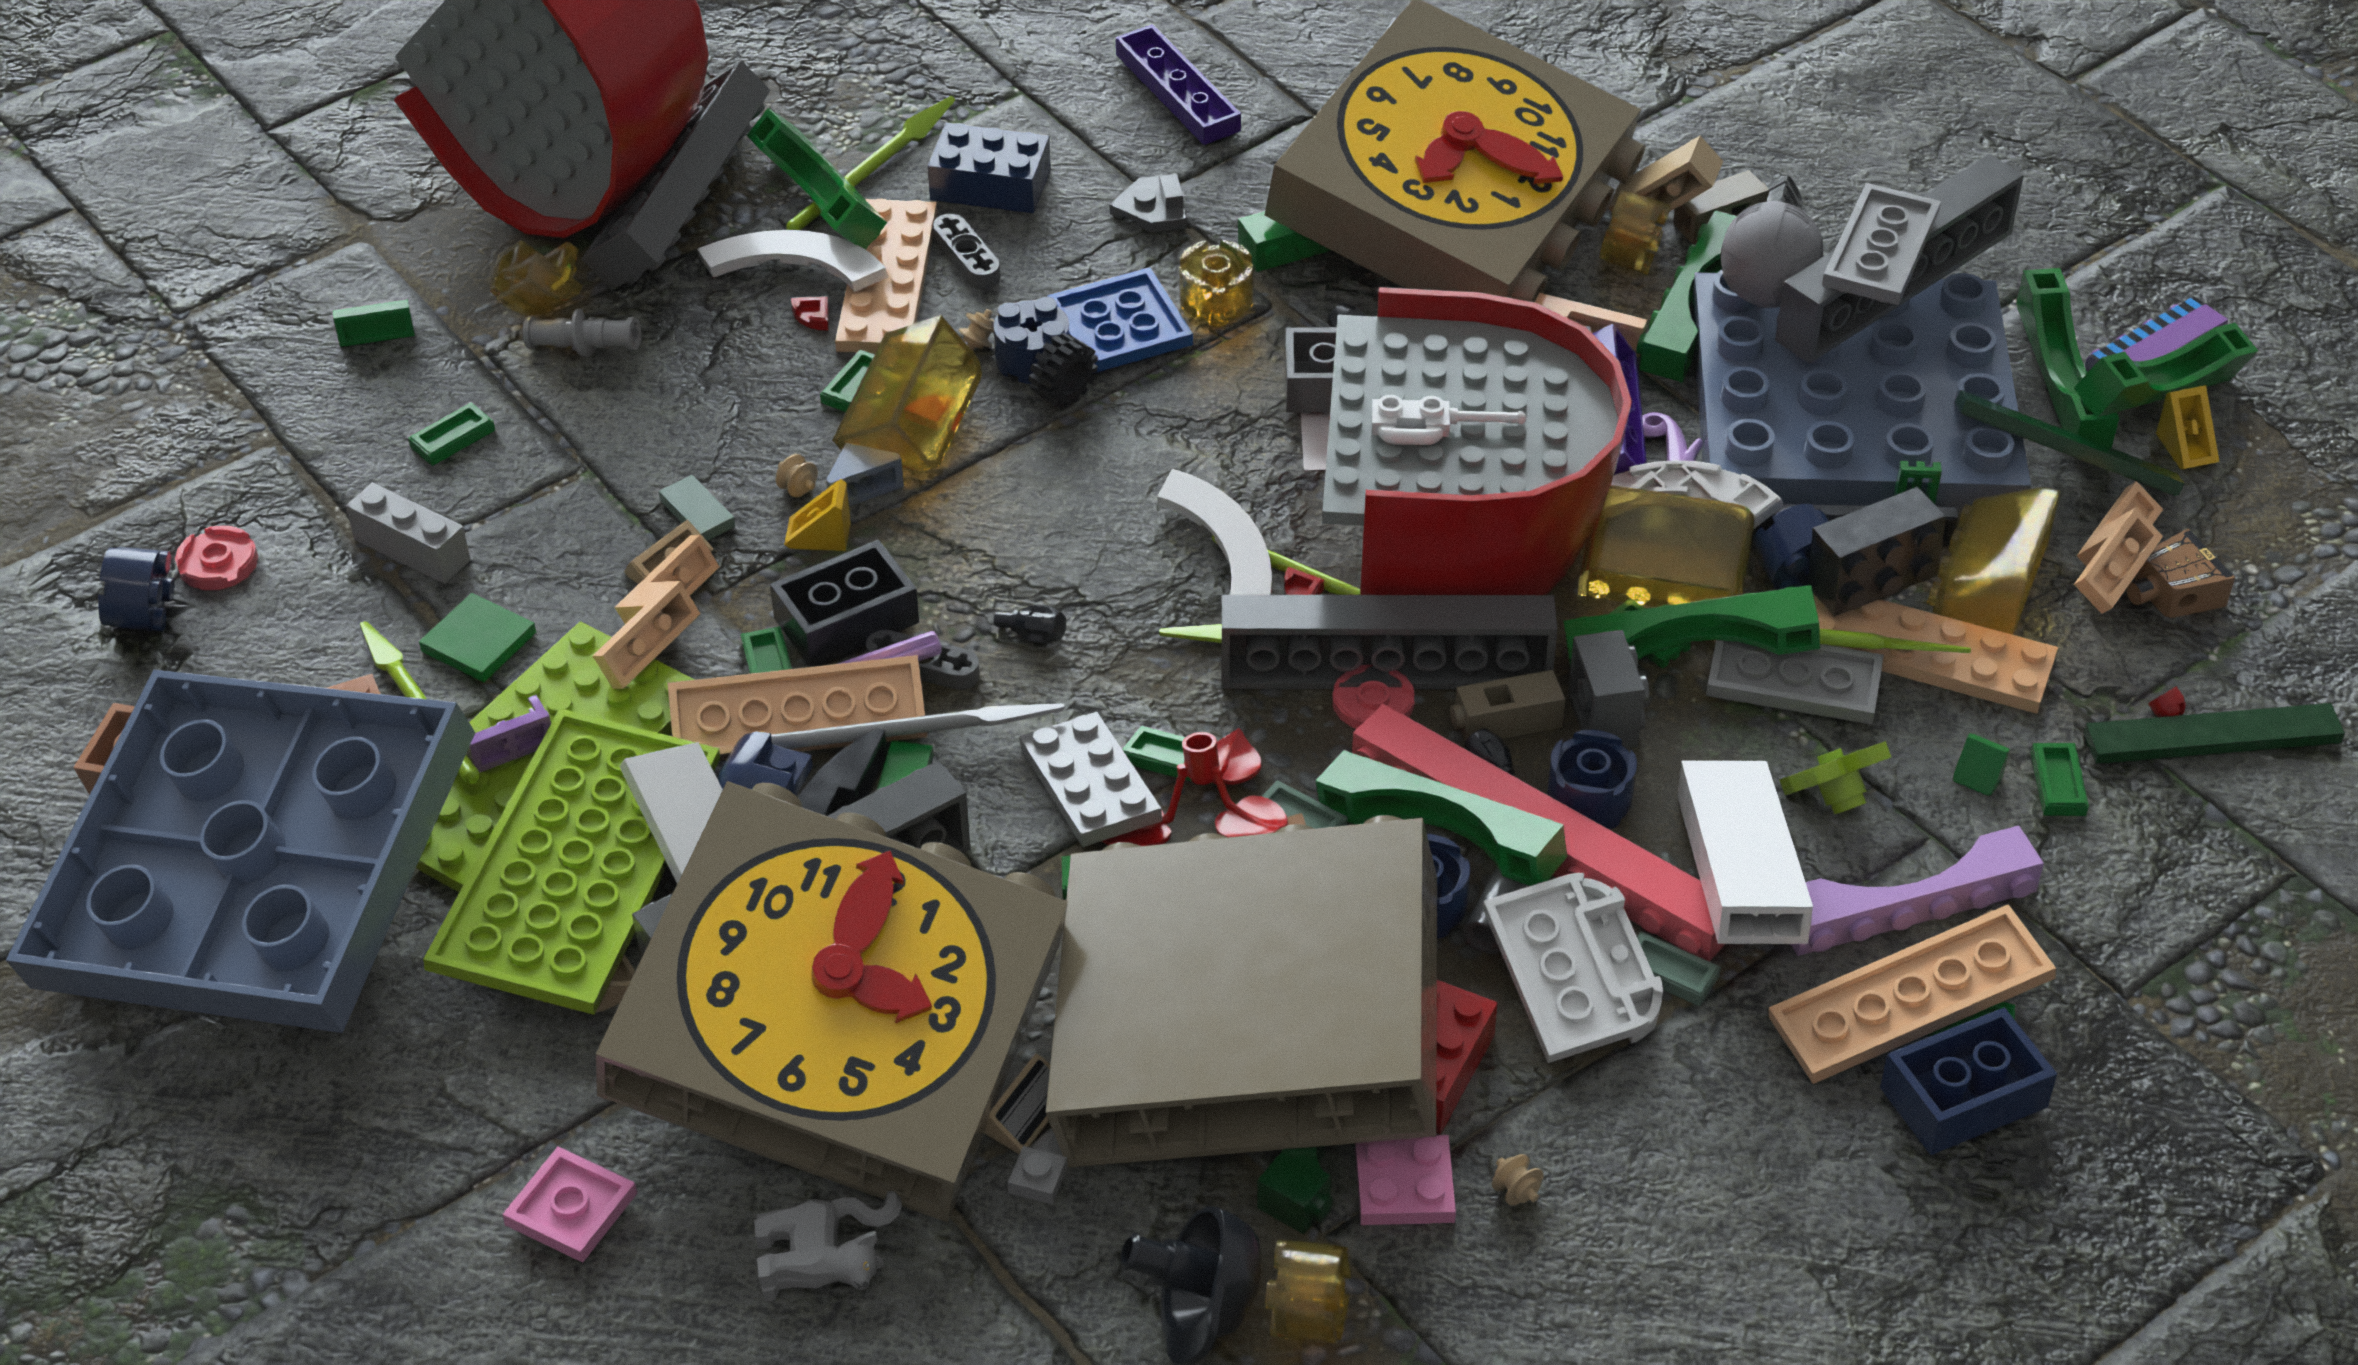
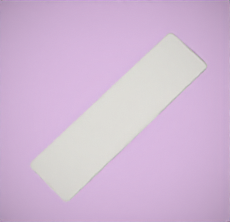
M1330 412L1301 413L1304 470H1326Z

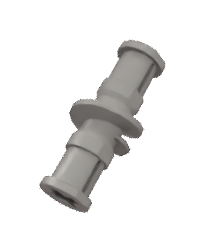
M575 309L572 320L566 318L538 320L534 316H527L523 323V341L527 349H536L538 345L555 346L556 348L572 346V349L577 351L580 356L590 357L596 351V348H609V346H626L628 350H637L641 342V326L639 319L635 317H628L627 320L595 319V317H589L588 320H585L583 310Z

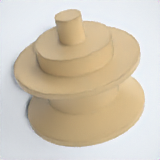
M986 309L984 314L976 312L975 315L971 313L966 314L971 323L968 328H959L958 331L964 335L963 340L968 343L967 350L973 352L975 347L983 349L984 346L992 348L993 345L988 339L990 333H994V320L990 318L993 313L991 310Z
M793 454L778 464L775 481L779 488L787 489L792 497L798 498L815 488L818 470L815 464L806 462L805 458L800 454Z
M1525 1154L1509 1157L1506 1160L1503 1157L1498 1159L1496 1162L1498 1167L1492 1180L1493 1189L1496 1191L1507 1189L1505 1201L1509 1205H1517L1529 1200L1532 1202L1537 1201L1539 1198L1537 1192L1541 1186L1543 1172L1539 1168L1527 1170L1530 1159Z

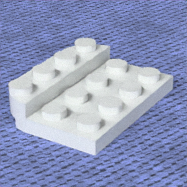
M1584 873L1568 874L1483 901V911L1548 1063L1628 1037L1631 1044L1641 1040L1656 1027L1662 1002L1663 986L1660 976L1655 977L1624 909L1625 898L1616 886L1612 889L1600 881L1584 878Z

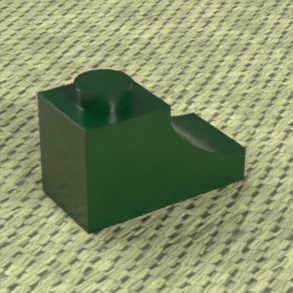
M1325 1146L1284 1148L1257 1180V1208L1303 1235L1315 1221L1321 1222L1329 1213L1333 1203V1197L1330 1196L1331 1175L1324 1172L1319 1164L1325 1154Z

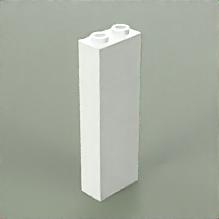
M1681 761L1677 797L1718 944H1808L1813 904L1767 761Z

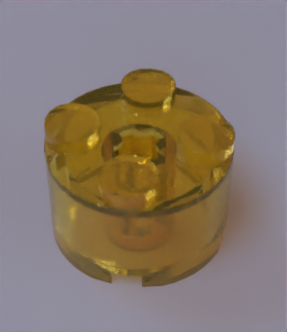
M1621 190L1611 215L1612 219L1609 228H1607L1599 258L1608 263L1648 275L1655 254L1649 252L1650 250L1657 252L1664 234L1659 224L1665 226L1671 204Z
M1208 240L1201 241L1188 247L1181 255L1179 266V302L1181 309L1198 319L1207 321L1213 327H1223L1229 323V320L1244 314L1253 305L1254 268L1250 252L1240 244L1228 240H1220V245L1208 246Z
M1278 1240L1274 1255V1265L1278 1269L1277 1280L1269 1279L1265 1296L1266 1309L1273 1310L1270 1321V1335L1282 1339L1338 1344L1337 1340L1341 1341L1344 1334L1350 1295L1345 1294V1278L1351 1279L1349 1248L1332 1244Z

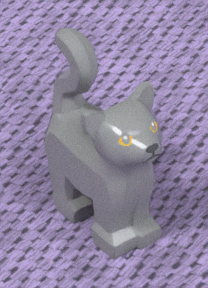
M887 1191L884 1207L878 1210L872 1209L859 1198L843 1197L835 1200L808 1199L793 1207L757 1214V1220H754L755 1237L759 1249L771 1248L775 1241L790 1240V1251L777 1254L768 1253L757 1258L758 1278L765 1302L776 1300L781 1289L791 1287L816 1289L837 1281L852 1285L858 1290L866 1289L869 1286L870 1279L876 1274L877 1269L884 1267L883 1258L876 1255L874 1245L878 1240L876 1231L861 1235L837 1247L839 1220L846 1215H852L867 1226L883 1227L889 1225L899 1216L902 1208L901 1197L895 1191Z

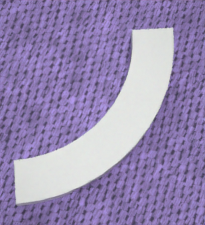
M800 230L756 232L720 240L697 249L701 261L712 277L742 268L758 266L771 259H780L782 264L811 266L814 263L826 267L827 272L843 280L854 292L888 278L884 265L864 248L840 237L818 232Z
M1658 461L1629 467L1630 471L1613 476L1596 525L1617 513L1637 506L1656 502L1681 501L1704 504L1720 509L1736 517L1753 530L1784 505L1782 499L1767 486L1748 475H1739L1723 470L1720 465L1698 461Z
M1172 469L1157 496L1158 506L1182 514L1199 526L1204 525L1215 536V541L1223 551L1231 569V590L1229 595H1272L1270 557L1263 537L1250 516L1237 502L1215 486L1193 475Z

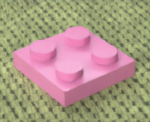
M1449 1135L1355 1143L1360 1225L1455 1223L1456 1209Z
M557 1146L502 1214L505 1226L583 1263L636 1196L635 1182Z

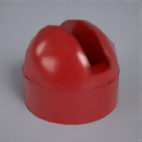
M2177 686L2148 703L2157 717L2183 715L2186 710L2184 696Z

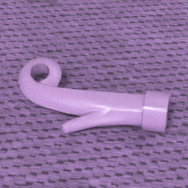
M1657 412L1642 415L1645 438L1655 439L1666 435L1667 461H1695L1698 452L1703 446V441L1700 438L1696 439L1687 449L1682 430L1672 418ZM1669 501L1670 503L1677 505L1688 503L1681 501Z

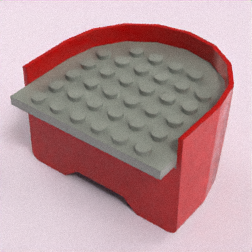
M445 0L395 55L397 61L416 86L396 96L394 101L446 171L486 212L525 234L565 238L598 222L627 201L663 161L702 100L709 51L701 10L696 0Z
M1379 287L1377 317L1337 316L1322 524L1364 526L1360 595H1548L1566 575L1567 570L1573 565L1594 529L1605 502L1622 450L1632 404L1620 361L1587 327L1538 303L1479 292ZM1386 395H1395L1402 400H1421L1427 396H1436L1443 401H1449V408H1458V411L1515 413L1522 411L1526 415V421L1520 425L1518 423L1457 421V424H1450L1449 437H1442L1435 444L1394 445L1383 441L1379 435H1372V399H1380Z

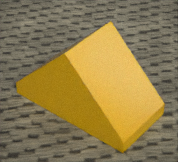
M2206 385L2166 394L2156 434L2180 469L2220 462Z
M839 479L789 518L784 545L790 549L846 551L851 520L847 483Z

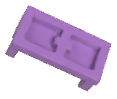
M537 695L528 698L532 707L529 709V713L506 722L503 720L496 723L493 727L475 733L466 754L479 773L536 752L551 725L550 716Z

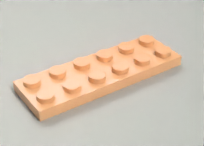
M865 199L887 222L880 235L866 250L884 265L888 278L856 292L847 284L835 339L836 352L857 353L861 349L877 354L911 355L934 234L933 222L937 218V202Z
M1813 594L1820 629L1874 633L1891 638L1971 648V653L1843 647L1884 654L1881 671L2038 714L2056 659L2058 647L1882 599L1875 600L1858 609L1850 610L1834 617Z
M918 655L668 683L672 737L720 748L719 761L727 760L734 746L744 734L756 731L771 733L772 735L925 716ZM927 732L886 737V742L926 738ZM854 741L794 748L791 750L802 752L846 747Z
M2008 904L1769 1007V1019L1811 1082L1815 1084L2056 979V967Z

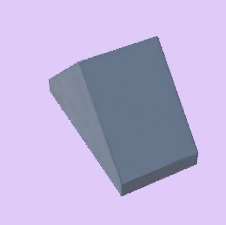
M846 443L826 479L827 488L839 479L847 483L849 506L904 487L902 459L898 453Z

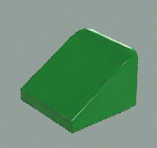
M1969 733L1955 768L1953 781L1984 795L1991 796L2003 778L2010 749Z

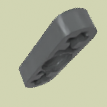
M944 214L937 217L933 222L934 241L968 283L979 289H988L996 286L1000 281V262L963 217L957 214ZM962 249H973V250H975L974 252H971V253H960V252H958L959 250H962Z
M880 630L867 638L866 652L869 653L916 636L892 630ZM941 643L942 652L939 655L933 656V660L929 663L919 664L921 681L952 689L964 690L971 688L980 678L979 659L974 652Z

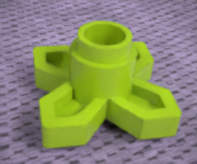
M1886 741L1843 755L1842 749L1839 748L1817 756L1819 765L1779 779L1785 795L1818 785L1826 806L1831 805L1833 813L1838 814L1867 803L1863 795L1867 790L1859 769L1886 760L1892 756Z

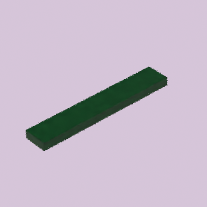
M1960 390L1956 398V406L1961 414L2173 496H2179L2185 484L2176 472L1963 390Z
M2331 703L2086 723L2084 729V736L2095 764L2342 743L2345 735Z

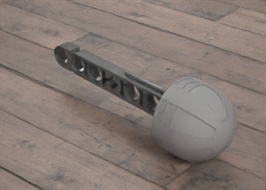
M1789 175L1771 184V191H1769L1767 202L1748 207L1732 221L1727 229L1721 248L1722 273L1730 289L1745 301L1762 308L1780 307L1782 298L1781 288L1784 285V281L1823 257V242L1820 231L1811 217L1801 210L1803 206L1802 196Z

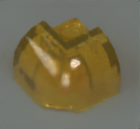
M520 240L498 254L489 292L495 295L497 301L504 307L521 315L536 316L546 314L579 294L583 285L573 279L577 269L575 262L579 249L567 241L544 256Z

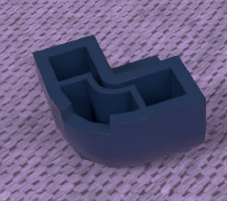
M756 731L744 734L738 740L722 766L718 782L722 789L727 781L749 789H753L759 783H772L784 787L797 795L813 767L812 755L773 745L771 733Z

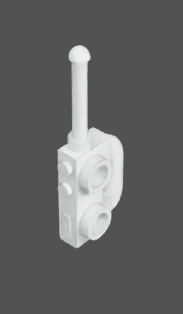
M1386 395L1380 399H1372V435H1379L1383 441L1394 445L1435 444L1442 437H1449L1450 424H1457V421L1518 423V425L1526 421V415L1522 411H1518V413L1458 411V408H1449V401H1443L1436 396H1427L1421 400H1402L1395 395Z

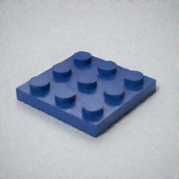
M1150 267L1047 295V297L1056 300L1057 306L1067 315L1070 335L1096 351L1095 355L1098 356V361L1094 364L1098 366L1097 372L1193 345L1191 329Z

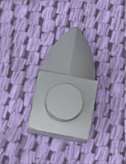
M1052 1128L1041 1134L1030 1147H1022L1008 1180V1193L1053 1205L1068 1169L1067 1157L1062 1155Z

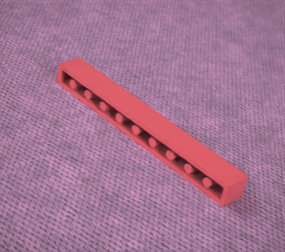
M1384 703L1353 732L1352 753L1368 757L1386 765L1403 769L1407 772L1439 781L1451 787L1564 824L1567 858L1554 872L1553 876L1558 878L1572 873H1584V878L1600 881L1612 889L1616 886L1625 898L1624 909L1628 918L1647 932L1656 934L1678 948L1709 962L1725 945L1718 944L1702 884L1697 878Z

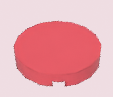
M211 526L205 528L204 534H200L195 537V534L190 535L177 548L175 562L181 579L190 587L201 590H221L237 585L249 577L256 568L258 560L254 541L250 539L249 534L243 529L232 526Z
M1361 665L1355 670L1346 671L1337 679L1332 693L1333 710L1341 721L1355 729L1383 703L1410 717L1415 705L1414 687L1405 675L1397 670L1389 671L1390 675L1400 680L1402 687H1388L1380 681H1367L1359 687H1339L1340 683H1344L1353 675L1365 672L1368 667L1373 665Z

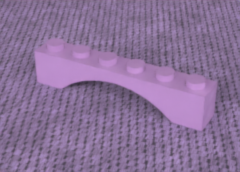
M2015 826L1979 836L1972 849L1955 865L1938 875L1916 883L1894 887H1862L1840 884L1822 878L1808 881L1805 883L1813 904L1808 944L1791 945L1797 956L1811 952H1823L1833 946L1852 941H1864L1871 936L1892 930H1904L1914 924L1933 919H1945L1955 913L1974 908H1985L1992 903L2014 897L2022 898L2037 891L2044 862L2020 826Z

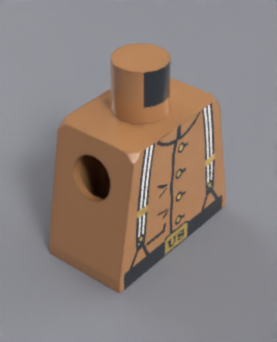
M2186 529L2155 547L2136 574L2135 581L2128 585L2127 595L2134 605L2151 601L2165 617L2174 618L2227 606L2235 576L2190 529Z

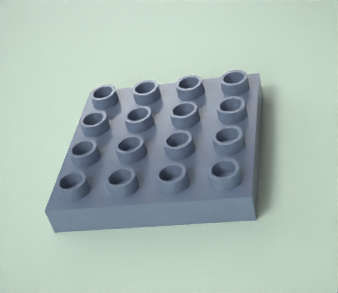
M1722 270L1718 273L1695 272L1691 299V318L1698 329L1695 371L1700 436L1703 441V446L1701 447L1702 462L1720 465L1723 470L1739 475L1745 474L1754 478L1782 499L1783 504L1799 505L1807 503L1812 505L1869 506L1894 495L1900 461H1908L1909 466L1914 467L1916 466V461H1924L1925 467H1932V462H1941L1942 473L1935 502L1937 507H1957L1958 518L2024 519L2031 482L2023 437L1961 414L1955 403L1960 390H1963L2018 412L1996 280H1982L1978 276L1968 273L1952 274L1946 279L1937 281L1809 364L1775 341L1778 324L1777 316L1780 307L1762 308L1745 301L1730 289L1724 279ZM1908 478L1906 491L1911 489L1913 478ZM1923 478L1921 491L1925 495L1929 478ZM1706 505V511H1715L1716 508Z
M153 670L8 954L6 962L31 989L343 1033L473 740L475 731L457 702Z

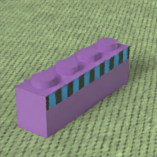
M2193 296L2179 305H2173L2168 311L2158 317L2147 320L2142 326L2130 333L2122 334L2107 346L2094 350L2085 362L2086 371L2088 373L2102 357L2124 351L2132 361L2139 362L2163 356L2197 339L2215 327L2227 325L2228 319Z

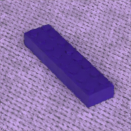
M1153 24L1115 37L1116 55L1203 145L1241 131V113Z
M1611 324L1592 334L1620 361L1632 400L1624 442L1614 473L1616 475L1630 471L1629 467L1647 463L1636 352L1614 324Z

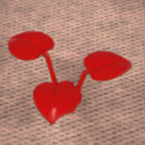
M1237 728L1219 741L1210 733L1197 732L1188 735L1182 741L1184 763L1177 765L1178 777L1168 812L1164 815L1162 811V821L1103 840L1102 842L1108 846L1119 842H1129L1140 846L1166 843L1171 838V829L1167 824L1174 821L1187 776L1191 778L1193 783L1198 785H1206L1212 782L1217 785L1223 804L1228 809L1221 812L1215 818L1216 832L1229 838L1275 833L1280 828L1288 826V820L1284 810L1276 802L1268 798L1252 795L1243 798L1237 804L1230 799L1224 783L1234 785L1246 782L1255 777L1262 768L1259 753L1248 742L1240 728Z

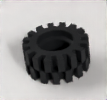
M1062 333L1060 337L1054 336L1051 338L1052 344L1046 342L1042 346L1044 352L1042 354L1038 352L1035 356L1038 362L1031 365L1030 370L1034 373L1029 375V382L1032 383L1029 386L1034 391L1033 393L1058 408H1063V406L1068 408L1071 406V401L1076 403L1080 400V393L1086 394L1088 391L1086 385L1093 383L1094 377L1091 374L1097 372L1098 366L1094 363L1098 361V356L1095 355L1096 351L1070 334Z

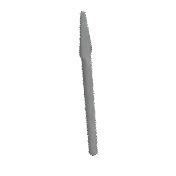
M1064 704L987 706L979 710L772 734L771 737L773 745L794 749L855 741L876 728L884 729L886 737L978 725L995 726L1064 710Z

